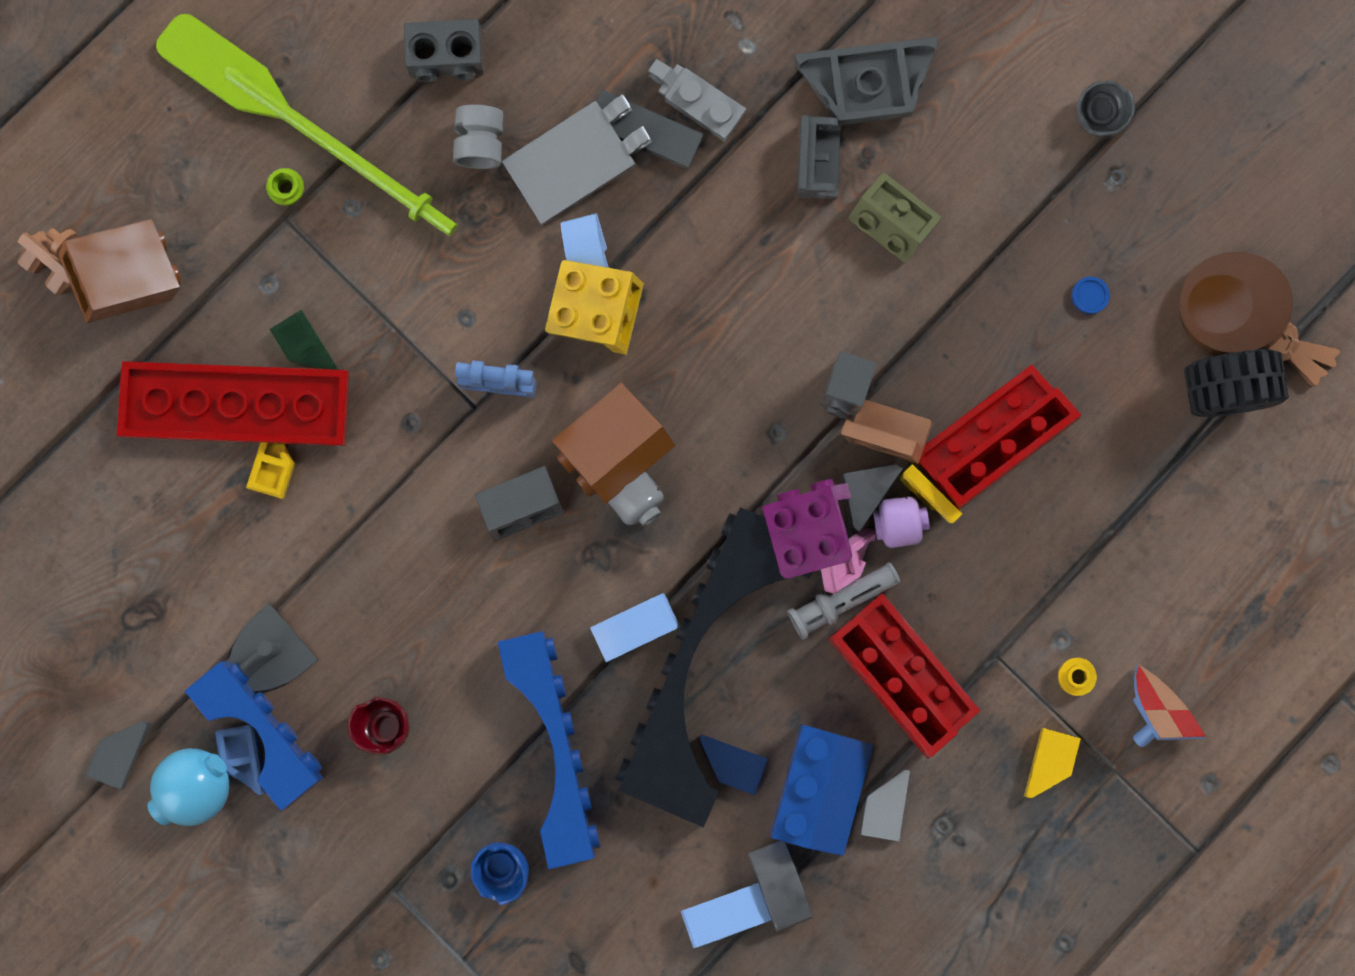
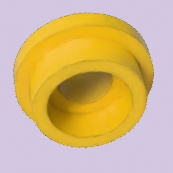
M1071 658L1066 660L1059 668V685L1070 695H1085L1096 684V670L1086 659ZM1077 669L1081 670L1084 674V680L1080 684H1076L1072 680V673Z

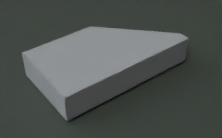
M901 770L893 778L866 796L860 831L861 835L899 841L910 775L909 770Z

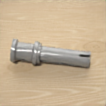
M888 562L885 566L855 580L836 594L831 593L827 595L826 593H819L815 595L816 600L797 610L790 608L787 610V613L796 632L802 640L808 638V633L827 623L831 626L836 624L840 614L896 585H900L901 580L893 565Z

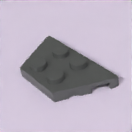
M937 37L795 54L794 60L795 65L832 118L838 119V125L911 117L937 45Z

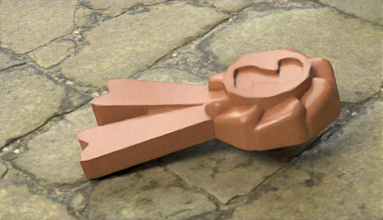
M1290 322L1282 337L1269 348L1281 352L1283 361H1288L1311 386H1317L1320 382V377L1328 375V372L1315 362L1329 368L1336 367L1335 358L1341 352L1339 349L1300 341L1298 339L1297 327Z

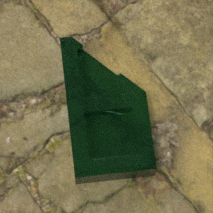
M302 310L269 329L291 363L317 369L339 370Z

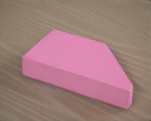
M866 527L848 539L852 551V558L849 562L821 569L826 592L836 594L860 578L866 564L862 559L868 544L871 541H875L877 536L876 530Z

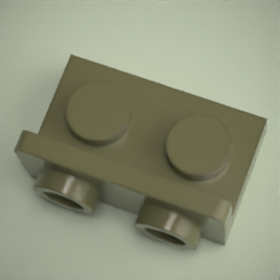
M884 172L860 198L849 215V220L857 225L860 230L867 233L891 254L897 256L905 263L908 262L942 218Z

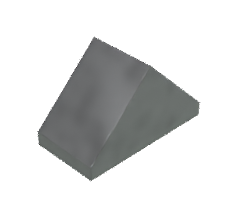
M895 464L845 473L840 477L841 484L848 483L851 498L845 500L850 530L858 533L903 468Z

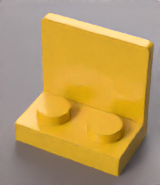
M563 260L560 265L545 331L552 335L603 344L612 352L627 355L644 283L633 272Z

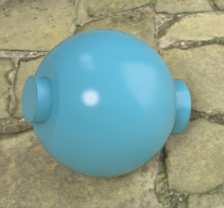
M195 748L178 750L165 757L152 775L150 783L152 799L147 805L150 815L156 822L164 826L171 823L182 826H195L211 820L221 811L229 794V777L225 762L216 754Z

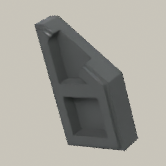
M139 722L101 739L85 776L120 790L125 789L151 722Z

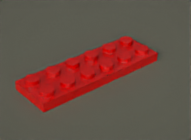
M122 361L117 436L120 438L346 447L350 372L348 370Z

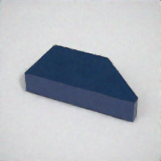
M701 734L700 742L718 781L755 795L768 759Z

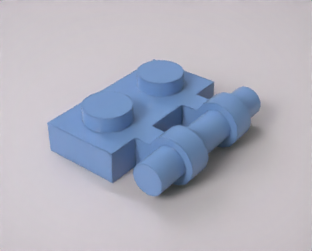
M472 360L471 364L456 363L455 377H458L457 384L461 389L535 398L537 382L533 378V371L520 370L519 365L507 364L506 368L486 366L484 361Z

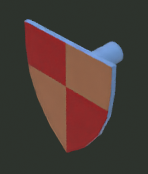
M1138 664L1134 674L1136 697L1133 699V702L1147 724L1133 736L1136 744L1140 747H1145L1155 737L1157 740L1204 739L1206 735L1186 705L1157 676Z

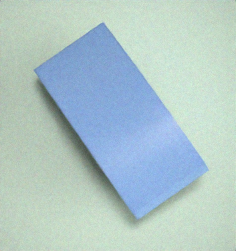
M597 213L560 223L567 261L609 268L604 253L607 250Z
M664 593L590 627L606 662L680 628Z
M759 883L681 911L693 948L771 920Z

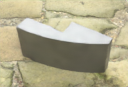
M779 841L748 853V859L762 890L776 932L812 919L813 916L785 842Z

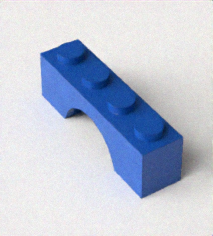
M220 661L187 688L185 693L208 721L223 717H233L241 719L254 727L259 733L265 748V763L257 782L281 811L287 809L324 779L319 773L322 766L309 751L303 753L297 746L295 741L298 737L293 729L284 721L280 724L271 714L274 707L267 697L261 692L255 694L247 684L250 677L242 672L239 664L235 662L232 665L229 661Z

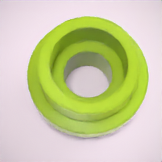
M281 168L269 176L266 190L269 197L275 203L289 206L298 202L302 197L304 182L296 171L289 168ZM283 183H292L290 192L285 194L280 192V187Z

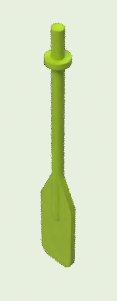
M190 14L176 16L157 39L156 48L163 59L234 109L284 120L410 209L408 217L413 221L417 222L423 218L449 237L456 231L458 224L431 206L432 197L423 193L418 197L292 109L267 67Z

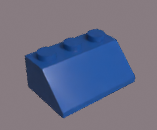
M800 724L770 836L773 839L808 849L844 856L874 745Z

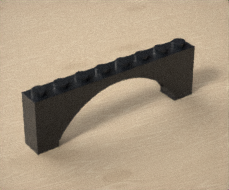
M741 507L737 516L729 513L721 534L728 537L722 550L714 548L706 566V569L713 571L707 585L699 583L691 601L692 604L698 607L692 620L685 617L676 638L681 640L682 644L677 655L669 652L661 674L666 675L667 679L662 690L654 687L646 709L652 711L647 725L638 724L630 743L637 746L631 761L626 758L623 759L615 778L622 782L618 791L703 828L719 790L709 786L692 752L686 731L684 690L693 655L702 637L726 609L759 588L787 579L780 573L766 519ZM812 572L796 577H801L805 580L810 579Z

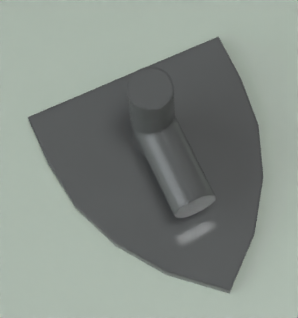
M269 603L242 629L232 648L229 662L232 665L235 662L239 664L242 672L250 677V680L247 682L248 686L253 692L271 690L291 682L308 670L319 659Z

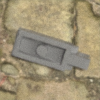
M656 59L648 70V77L661 86L658 93L665 98L666 103L723 142H726L746 113L745 107L689 69H684L678 64L672 69Z

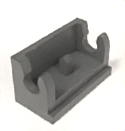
M802 115L797 175L798 198H838L841 125H838L837 118Z
M545 466L475 494L488 531L495 541L565 513Z

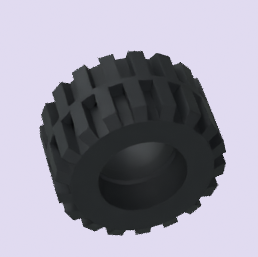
M1257 349L1222 354L1195 361L1184 368L1190 411L1192 415L1198 417H1217L1251 412L1280 405L1289 399L1282 353L1279 351Z

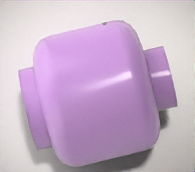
M913 496L884 499L879 504V510L873 511L877 540H883L884 544L889 548L919 544L923 538L922 530L930 529L927 507L919 508L918 501Z

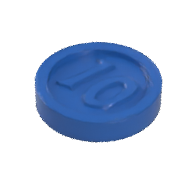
M1085 277L1074 285L1071 299L1078 311L1091 315L1102 311L1107 306L1110 292L1103 280L1097 277Z

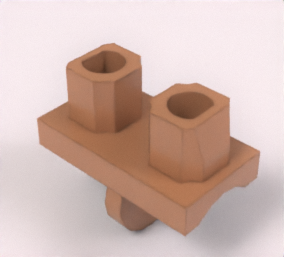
M54 228L50 229L47 234L44 231H39L32 236L27 232L23 233L17 241L24 247L17 263L33 274L40 273L46 265L52 270L45 281L46 287L55 295L67 294L72 287L59 258V252L65 240L79 236L72 229H67L60 234Z

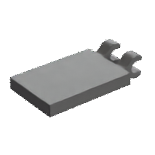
M624 95L611 101L604 109H601L595 100L502 161L541 225L550 222L637 166L631 156L652 143L643 126L632 132L623 141L620 140L612 127L613 123L633 111Z

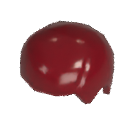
M374 697L363 704H357L352 709L347 721L349 738L358 749L370 755L381 756L392 753L405 743V739L409 736L410 723L408 713L397 701Z

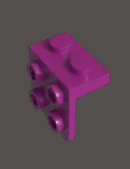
M832 479L820 481L810 485L812 490L810 492L800 494L799 489L776 495L777 502L762 506L779 570L784 578H793L851 560L852 551L838 504L840 501L851 498L848 483L834 485Z

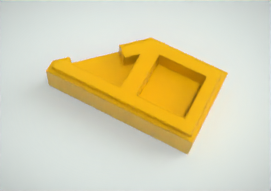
M260 443L246 486L247 489L284 500L295 466L285 444Z
M913 464L899 476V480L925 506L931 510H936L948 523L953 524L962 515Z
M1041 728L1024 793L1025 797L1033 798L1072 775L1081 738Z

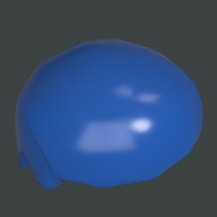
M502 842L487 844L477 852L471 863V880L479 891L480 896L493 899L499 905H505L518 899L528 883V862L525 855L513 845Z

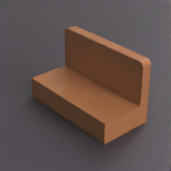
M865 400L854 422L845 421L841 435L850 443L919 464L932 422L930 419Z

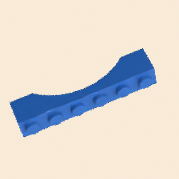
M541 631L498 641L506 680L518 688L536 708L547 728L553 746L556 767L554 795L549 813L540 830L548 869L594 859L596 855L594 849L600 848L601 845L596 825L589 826L586 811L592 810L588 788H580L577 773L583 772V765L579 749L573 751L571 749L569 735H574L575 730L571 713H563L560 698L566 697V690L562 675L555 676L552 661L558 660L553 637L546 639L545 632Z

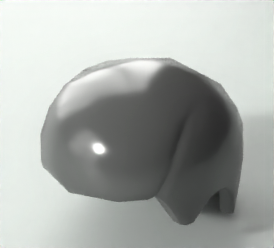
M1106 80L1092 83L1082 91L1076 104L1078 122L1086 132L1100 138L1116 136L1129 126L1135 114L1134 97L1131 91H1128L1116 81Z

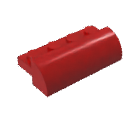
M1031 364L925 444L918 465L937 486V489L958 510H961L1081 419V414L1058 387L1053 389Z
M883 593L878 595L828 638L829 642L927 759L933 757L958 734V731L980 712V709Z

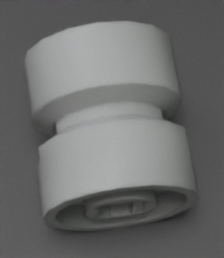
M463 105L455 109L454 130L460 135V137L454 140L453 162L455 164L474 169H490L501 165L502 142L497 140V136L503 134L504 113L502 110L486 105Z

